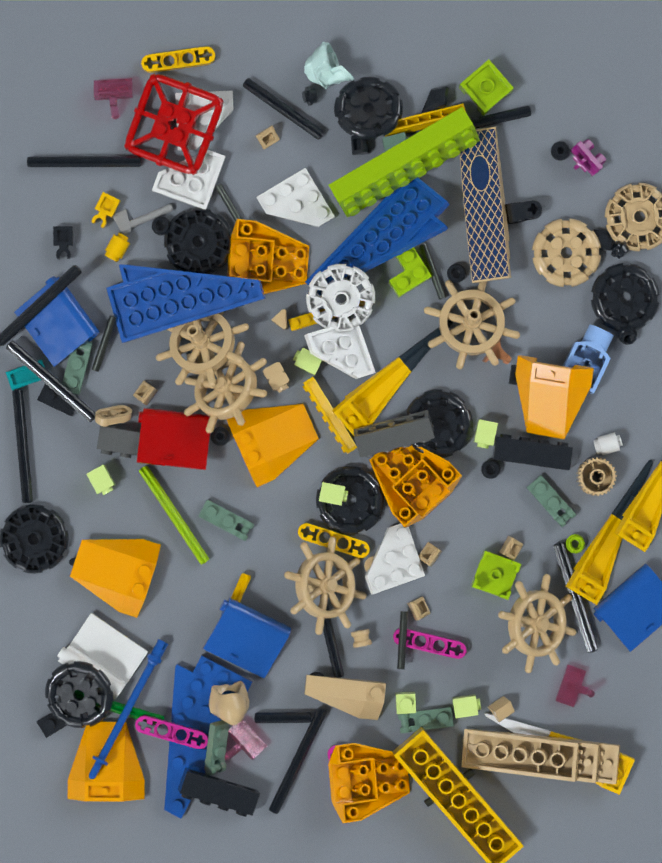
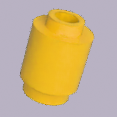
M118 233V235L113 234L105 249V256L118 262L119 259L123 258L130 245L127 241L129 238L121 233Z

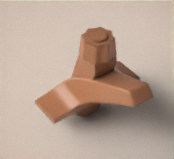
M500 338L492 350L497 359L502 360L505 364H509L512 357L502 349ZM487 355L482 360L485 363L489 361Z

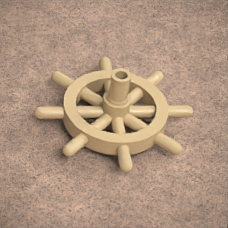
M447 280L445 286L452 297L446 301L442 310L431 307L424 308L425 314L439 317L441 333L440 336L429 341L428 346L434 348L446 342L449 347L459 352L456 363L457 369L464 367L467 355L483 353L487 355L492 365H498L499 361L492 348L499 342L502 335L514 339L520 337L518 331L504 328L505 317L503 310L514 305L515 299L509 298L498 303L492 296L485 293L487 281L479 282L477 290H465L458 293L453 282ZM465 300H474L471 310H468L464 303ZM482 302L490 309L480 314L479 310ZM457 304L463 316L449 312ZM495 315L496 325L482 322ZM447 320L460 323V325L449 330ZM480 329L493 332L494 334L487 341ZM465 331L462 343L454 338V336ZM473 333L480 343L479 345H470Z
M224 312L167 329L172 332L169 342L170 350L157 354L156 360L163 361L173 357L175 362L182 368L175 380L176 385H182L188 373L206 374L209 385L214 387L216 385L214 371L221 368L228 359L238 364L244 362L243 357L233 353L235 345L234 335L247 331L249 325L244 323L231 327L223 317ZM210 321L205 331H203L201 322ZM217 324H219L223 331L211 335ZM182 337L191 341L188 344L180 346ZM224 339L222 347L213 343ZM193 350L187 361L183 359L182 353ZM210 350L217 353L213 359H210ZM201 353L203 363L196 364L195 361Z
M241 341L238 342L234 353L241 356L245 344ZM210 350V359H213L215 357V354L213 351ZM261 358L250 366L245 360L242 364H238L228 359L221 368L214 371V375L217 377L214 387L209 385L206 374H200L198 378L186 377L184 382L187 385L195 386L194 395L196 403L185 409L184 414L190 416L201 409L210 416L206 427L207 433L213 432L217 419L224 420L235 417L238 425H244L245 420L241 412L246 409L254 396H267L266 390L256 389L257 377L255 374L257 370L266 365L267 360ZM228 367L226 376H224L222 369ZM236 368H242L243 371L234 376ZM245 379L244 386L236 385ZM207 388L215 389L206 395ZM217 398L214 408L210 407L208 403ZM227 399L229 405L222 408L224 400Z
M335 537L329 538L327 552L313 554L308 544L302 542L300 548L307 559L301 564L297 573L290 571L284 573L286 579L296 581L295 588L299 600L290 609V612L297 614L304 608L307 613L316 617L315 633L317 635L323 633L324 620L328 618L339 617L343 626L347 629L350 628L351 622L345 611L350 607L354 597L362 600L367 597L365 592L355 590V578L352 569L360 564V558L355 557L347 563L342 557L335 554ZM320 561H326L324 573L318 564ZM334 565L338 571L331 576L332 567ZM312 569L317 577L316 579L309 577ZM341 578L343 586L337 585V581ZM334 592L342 594L340 601H338ZM320 595V602L318 607L313 602V600ZM328 598L334 607L330 610H326Z
M548 574L543 576L540 591L532 590L526 592L523 583L517 581L515 587L520 597L515 601L510 613L505 611L498 613L500 619L508 620V631L511 639L502 648V652L508 654L516 648L521 653L527 655L526 673L532 672L535 657L549 655L552 663L556 666L559 665L560 660L555 649L560 645L565 634L576 635L574 628L566 627L567 620L564 606L573 597L571 594H566L559 600L555 595L549 593L551 577ZM538 599L537 609L535 610L532 602ZM547 603L550 609L544 613L545 604ZM525 609L528 612L527 616H523ZM552 616H553V619H554V623H550V622H549V619H550ZM547 630L552 631L550 637L546 633ZM529 635H531L530 645L525 642ZM539 636H540V638H541V640H542V642H543V645L540 646V647H537L538 639H539Z

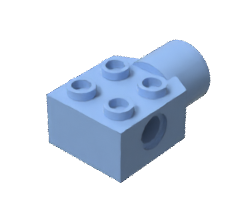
M589 324L582 341L573 343L563 366L571 368L574 365L593 367L592 386L588 393L594 394L611 359L606 351L614 335Z

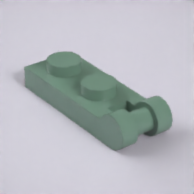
M92 342L82 344L78 348L84 350L83 356L77 355L78 349L69 355L62 383L78 395H80L93 346Z
M541 475L526 487L562 528L566 525L565 522L576 516L575 512ZM562 508L565 513L560 517L557 512Z
M208 499L198 516L244 541L248 538L249 530L253 529L255 525ZM238 523L243 525L241 531L235 529Z
M451 706L416 711V713L398 714V719L401 720L400 733L414 732L420 727L424 730L454 726ZM414 718L415 725L409 726L408 719Z
M223 720L210 723L204 767L207 775L215 774L216 771L223 772L226 770L225 754L229 724Z

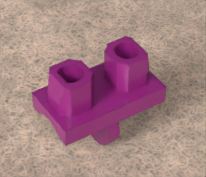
M587 139L584 142H578L570 151L573 153V159L577 163L573 168L577 170L580 167L584 172L588 171L593 177L603 168L602 165L606 158L600 153L594 157L590 152L594 148V144Z

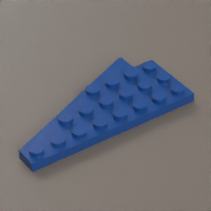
M415 178L407 186L400 187L393 191L391 195L385 197L305 283L309 286L311 280L319 271L323 272L328 269V266L334 264H346V266L352 268L355 266L365 273L446 231L448 227L438 217L450 204L421 179ZM344 274V278L350 280L351 275ZM332 275L326 278L327 283L334 280ZM317 290V294L322 295V291Z
M125 264L119 265L123 283L106 288L113 314L117 317L116 324L122 343L266 299L261 280Z
M201 655L193 672L177 664L175 666L171 722L203 731L209 736L210 723L221 721L220 718L210 712L209 699L212 686L233 685L236 682L242 681L248 692L253 681ZM227 690L222 694H230L236 692ZM180 729L176 732V737L179 740H184L187 737V733L185 730ZM190 732L188 743H191V739L196 740L198 745H201L202 742L205 743L202 735L196 738L193 737L194 732ZM170 741L164 810L181 819L191 800L181 797L182 794L178 791L185 768L205 773L207 746L203 749H196Z

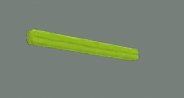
M142 467L139 473L201 565L206 563L209 557L149 467Z

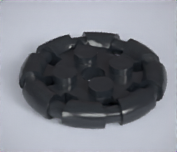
M376 77L360 78L361 80H353L347 83L339 91L340 95L334 103V114L338 118L340 127L349 135H356L358 139L373 140L377 139L378 136H386L397 127L398 120L402 118L403 102L399 99L400 94L397 89L389 82H382ZM363 87L364 91L358 93L357 89ZM346 98L350 99V103L345 102ZM392 100V103L387 105V101ZM366 106L374 108L372 112H365L363 109ZM357 124L363 125L361 129L356 128Z
M196 207L187 212L185 210L180 212L171 220V225L164 235V248L167 249L169 261L176 269L186 272L206 274L218 271L227 262L225 260L228 254H230L231 236L228 223L221 215L212 213L210 209L205 210ZM195 217L197 223L189 225L188 219ZM207 219L213 221L211 227L205 224ZM178 227L183 229L180 236L175 233ZM222 232L223 238L217 240L215 233ZM197 236L202 237L204 240L203 245L200 247L193 245V239ZM179 244L181 250L175 252L174 245ZM216 248L222 250L219 257L214 255ZM186 257L192 260L190 265L184 263ZM207 259L209 265L202 267L200 261Z
M623 263L606 268L605 272L596 278L591 290L593 293L591 305L596 317L603 321L602 324L615 331H620L625 327H633L638 330L646 326L645 323L649 319H653L659 307L658 295L660 294L656 281L647 274L648 271L635 264L623 265ZM629 273V278L622 279V274ZM611 277L614 282L609 286L606 281ZM640 278L646 283L643 287L637 283ZM626 292L630 295L628 303L621 302V293ZM600 293H606V300H600ZM645 295H650V302H644ZM608 308L613 313L610 317L604 312ZM639 310L644 313L640 318L636 315ZM621 316L627 317V322H621Z
M443 389L429 390L424 392V395L419 398L416 397L410 403L406 410L407 415L425 411L422 404L429 401L431 406L426 410L429 412L432 425L436 418L442 419L444 425L441 429L434 428L435 438L430 441L437 443L436 449L429 447L430 441L414 443L412 447L418 452L424 453L423 450L418 448L423 447L441 458L452 456V453L455 451H460L469 441L471 436L469 435L470 429L473 428L472 414L470 409L466 408L465 401L451 391L450 393L443 392ZM440 399L448 400L447 405H439ZM456 408H458L461 413V415L457 417L453 412V410ZM457 425L463 426L462 433L456 432ZM451 438L454 444L448 447L445 441Z
M342 466V469L337 471L334 469L328 473L321 482L345 486V491H348V495L355 496L356 503L352 506H348L345 502H342V506L332 504L334 510L328 512L326 505L330 503L319 501L320 487L316 493V507L319 508L321 513L319 515L329 528H334L340 531L339 533L355 535L362 530H369L380 519L378 517L381 511L384 510L385 496L382 493L377 477L370 471L366 472L361 469L362 467ZM346 475L347 481L340 484L339 478ZM357 476L364 479L362 485L355 482ZM373 488L375 495L369 497L367 490ZM369 505L374 507L372 514L366 512ZM339 516L345 518L344 524L337 522ZM361 517L362 523L355 525L353 519Z
M38 504L25 505V508L14 510L5 519L4 522L6 523L3 529L1 528L0 548H3L5 559L14 568L17 569L18 567L24 570L23 572L43 573V570L54 568L63 559L64 556L62 555L65 549L68 548V530H65V522L54 510L51 509L50 511L45 506ZM29 515L30 520L24 522L22 517ZM41 515L47 517L45 522L39 520ZM12 526L18 528L15 534L10 532ZM56 527L59 534L53 536L51 528ZM32 533L39 536V542L35 545L29 542V536ZM15 543L17 550L12 551L10 544ZM53 544L58 546L56 552L50 550ZM23 555L29 557L27 563L21 561ZM44 556L46 561L39 563L38 558Z
M74 661L72 664H62L52 672L51 679L47 680L45 687V698H48L49 702L47 706L56 719L66 722L65 725L74 728H84L87 725L92 727L104 720L107 716V711H110L112 708L114 696L110 688L111 682L101 669L94 668L91 663ZM71 671H75L77 675L72 676ZM88 673L94 676L93 681L86 677ZM58 680L64 681L63 685L59 684ZM99 687L103 689L102 693H99ZM75 691H83L84 698H78L75 695ZM60 695L61 700L56 701L55 696ZM96 703L101 705L100 709L95 706ZM65 709H66L68 712L72 713L71 716H69L68 714L64 713ZM87 712L88 718H83L82 713Z

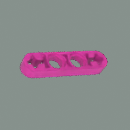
M398 628L394 631L393 639L396 644H399V638L396 637V635L399 634ZM407 629L408 637H410V633H414L412 637V645L408 644L409 640L406 639V647L455 659L463 658L466 654V646L460 641ZM417 636L425 637L426 643L424 646L419 647L415 644ZM437 640H441L445 644L444 649L441 651H437L433 647L434 642ZM447 642H452L450 647L460 645L463 652L455 655V651L449 650V654L445 653L448 648Z
M147 715L140 716L135 722L137 731L146 735L196 749H203L208 744V735L197 729ZM144 719L150 725H153V721L157 722L154 727V733L150 732L151 727L141 729L142 725L139 722H142ZM160 724H165L168 727V733L165 735L159 734L157 727ZM180 729L185 730L187 733V737L184 740H179L176 737V732ZM190 732H194L193 737L196 738L202 735L205 743L202 742L201 745H198L197 741L191 739V743H188Z

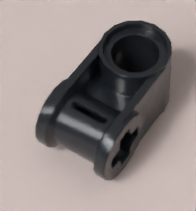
M536 200L505 204L508 224L537 219L542 214V206ZM532 205H535V208H539L535 215H532L531 211L528 212Z

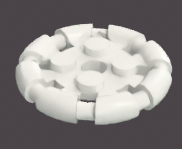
M346 264L330 265L323 272L319 271L311 280L309 293H306L307 308L313 314L315 322L323 328L332 327L335 328L336 332L350 331L358 324L362 325L373 311L372 305L375 303L376 298L373 284H370L369 277L355 266L353 268L348 267ZM344 274L351 275L350 280L344 278ZM332 275L334 280L327 283L326 278ZM362 284L364 288L359 291L356 286ZM317 290L322 291V296L316 295ZM339 294L346 295L345 302L338 303L335 300L336 296ZM360 300L365 301V305L362 307L359 306ZM323 306L325 311L320 312L318 308ZM352 314H355L356 317L352 320H349L348 317ZM332 316L339 317L338 321H331Z

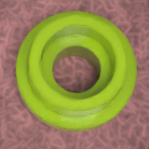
M577 534L570 535L565 543L567 550L571 553H580L585 547L584 539ZM577 540L578 546L574 548L572 541Z

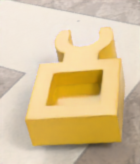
M103 192L95 207V210L99 211V213L92 218V223L95 224L97 219H102L101 228H105L107 225L106 217L113 218L121 201Z

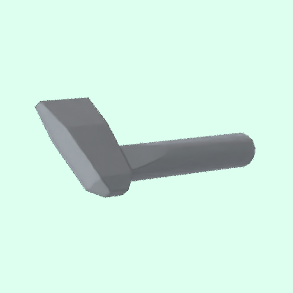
M168 204L130 221L125 209L114 214L113 218L123 234H127L131 231V228L173 211V207L171 204Z

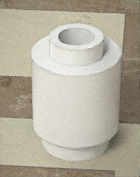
M615 432L599 436L596 440H593L597 455H606L620 451V446H623L620 435L616 436Z

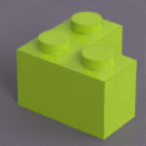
M414 247L395 257L404 271L389 280V284L397 297L400 298L431 279L432 275Z

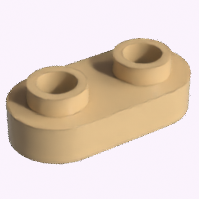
M125 405L99 409L95 413V422L103 427L125 423L131 419L132 409Z

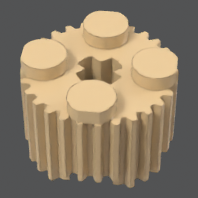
M598 457L587 459L577 469L578 472L576 474L578 476L576 478H578V486H581L580 489L589 495L599 496L607 494V492H610V489H613L612 485H615L614 481H616L615 477H617L615 475L616 471H614L615 467H612V464H609V461H606V459ZM595 471H597V474L600 473L601 477L598 478V482H595V480L592 479V476L594 475Z

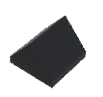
M356 135L351 136L352 155L369 154L368 140L358 139Z

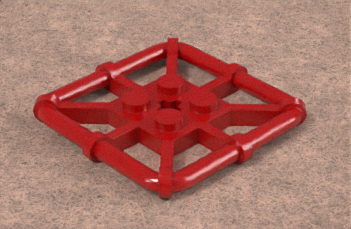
M154 73L150 75L146 82L139 104L133 111L135 114L128 130L124 147L132 154L153 161L158 166L163 165L185 174L195 175L202 166L210 142L214 139L213 134L222 112L223 99L213 93L194 87L189 82L183 83ZM160 82L183 90L178 105L167 101ZM153 85L162 102L157 115L144 111ZM190 93L212 101V103L195 111L184 108ZM214 109L206 133L195 130L194 126L198 116ZM142 115L154 119L155 122L151 132L133 141ZM177 119L176 123L179 125L172 130L170 123ZM191 134L204 138L195 163L187 147ZM153 138L164 141L159 155L137 148V146ZM171 144L181 147L188 166L166 158Z

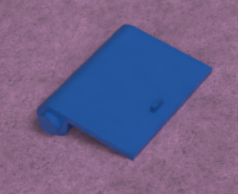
M53 276L45 282L46 286L14 312L17 317L60 277L56 278ZM68 287L25 325V328L53 367H56L82 344L90 342L100 334V331Z
M646 563L593 608L595 610L593 615L599 622L604 621L630 652L662 625V581Z
M232 598L224 599L219 609L222 611L221 617L203 649L265 679L286 643L291 627Z

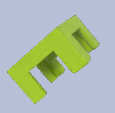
M489 59L459 85V89L463 94H467L478 106L477 110L482 116L486 115L493 106L504 97L506 98L514 89Z
M484 550L471 587L509 600L510 590L521 564Z

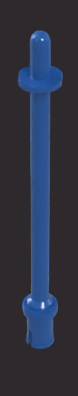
M158 639L151 654H148V664L98 757H92L96 762L89 773L90 779L96 778L103 764L108 765L105 759L153 668L161 663L162 660L160 659L169 645L166 642Z

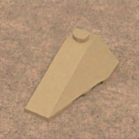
M306 675L304 694L357 718L378 720L384 705L386 683Z

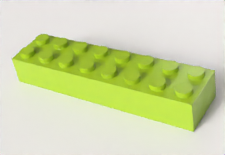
M461 107L328 186L346 217L355 216L360 210L374 205L377 200L391 195L396 189L407 186L410 181L424 176L427 171L441 166L446 160L457 157L463 150L474 147L480 139L472 121L464 108Z

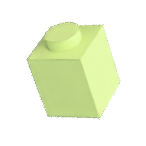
M302 348L301 351L297 350L293 358L296 361L294 366L314 376L323 361L310 354V351Z
M478 420L473 441L477 443V447L488 449L489 446L494 445L498 423Z
M101 465L86 474L97 494L102 493L104 496L113 491L112 487L116 485L105 465Z
M322 482L319 501L342 506V502L347 500L348 491H345V486Z
M415 692L395 693L397 714L416 713Z
M475 694L452 697L455 718L479 715L478 710H481L480 698L476 699Z

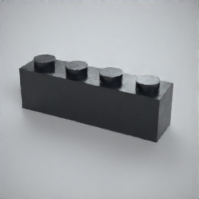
M500 434V437H495L492 460L570 470L573 447H568L569 443L557 442V445L549 444L550 440L538 439V442H531V438L519 436V440L511 439L512 435Z
M185 768L178 787V791L182 794L181 797L189 800L196 798L200 800V803L209 806L211 803L216 804L221 810L229 811V809L236 811V814L247 817V814L253 816L260 796L259 791L189 768Z

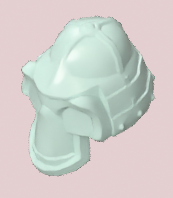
M322 42L305 61L304 73L308 79L325 89L333 84L354 80L353 76L342 65L339 66L338 58L329 42Z

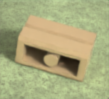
M276 362L263 370L273 391L281 393L289 388L290 380L280 362Z

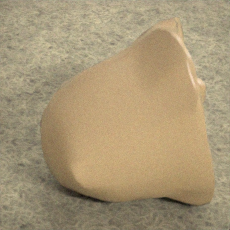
M239 681L233 685H213L209 699L210 712L230 725L240 723L249 708L248 692L244 682ZM227 690L236 692L230 694H222Z

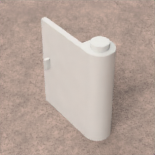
M91 613L67 648L63 647L57 656L60 658L58 662L61 664L83 661L93 664V667L98 670L101 669L111 682L110 688L113 691V699L116 700L149 651ZM89 673L86 677L93 681L94 676Z

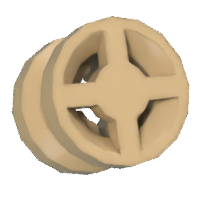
M369 629L351 632V636L354 638V648L372 644L371 639H369Z

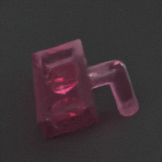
M132 78L94 80V99L110 100L112 118L118 119L117 99L133 98Z
M567 664L555 701L574 707L579 693L590 698L593 697L595 692L590 688L582 686L586 670Z
M242 720L237 725H233L228 731V735L237 744L226 752L225 759L229 760L240 750H243L253 760L267 745Z

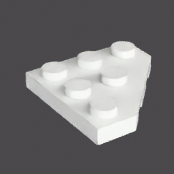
M233 91L210 92L222 98L224 102L216 129L234 111ZM175 93L176 105H178L182 93ZM190 93L184 108L195 111L212 103V101ZM214 109L198 116L194 126L195 130L206 133ZM191 134L187 145L188 150H198L204 138Z
M207 150L202 166L195 175L185 174L171 168L164 169L158 172L152 191L206 210L226 156ZM197 155L194 156V157H192L194 163H195V160H196ZM186 160L179 162L180 164L188 166Z
M306 168L256 197L267 215L315 227H320L335 218Z
M359 324L350 331L336 332L335 328L329 327L304 335L310 354L349 376L358 379L376 373Z
M400 523L387 528L382 543L375 553L370 569H368L365 575L371 595L425 576L409 526L405 528Z

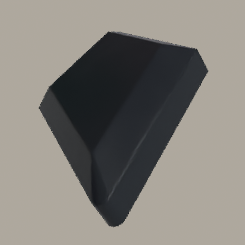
M445 86L431 89L421 114L445 107L449 88Z

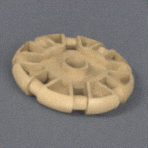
M647 183L625 185L614 193L615 196L612 200L609 199L605 209L607 231L615 242L619 241L622 243L625 241L628 250H651L662 243V217L659 218L658 212L662 211V193L653 185ZM639 192L640 197L634 198L633 193ZM651 195L657 199L654 204L648 200ZM620 200L626 202V204L623 207L618 205ZM642 212L645 216L644 221L637 222L634 214ZM620 216L621 223H615L614 217ZM656 226L660 228L658 234L653 232ZM624 230L626 233L630 234L628 238H625L623 235H621ZM645 235L646 241L639 242V236Z
M571 218L569 220L557 219L545 225V229L537 234L532 246V250H534L533 263L539 275L542 274L550 284L558 287H564V285L578 286L589 279L588 277L596 272L601 260V255H599V248L601 246L595 232L586 227L587 224ZM562 228H569V234H562ZM580 232L586 236L583 241L577 237ZM550 234L555 237L551 242L546 239ZM568 247L571 249L572 255L570 258L562 257L561 250ZM591 248L592 256H586V249ZM541 250H547V257H542ZM582 263L587 267L583 272L578 269ZM550 264L556 269L553 273L547 269ZM563 272H571V278H564Z

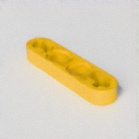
M198 47L149 54L143 57L141 65L145 72L156 73L210 65L215 61L216 55L210 47ZM205 51H208L209 54H212V56L209 57L208 61H206L205 58L202 57L199 58L200 62L196 63L197 58L195 52H198L199 56L204 55ZM187 53L193 56V61L189 64L184 63L182 60L183 56ZM161 57V68H159L158 64H153L151 69L147 65L145 66V63H148V59H151L152 62H158L157 58ZM165 57H173L174 64L166 66L164 64Z
M304 523L298 529V535L301 539L327 548L328 542L322 543L319 540V535L322 532L329 533L330 537L336 538L335 550L345 554L364 558L370 552L369 545L365 541L316 525ZM306 526L310 527L309 530L315 532V528L319 529L316 541L312 540V535L304 537L301 529H305ZM340 538L348 540L349 544L346 549L338 547L337 542ZM351 541H356L355 546L364 544V548L367 549L366 553L362 552L359 555L356 549H353L352 553L348 552L351 547Z

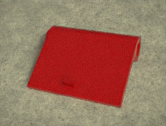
M149 408L139 411L138 423H141L137 463L206 470L211 434L206 432V427L210 416L195 413L186 416L184 412Z

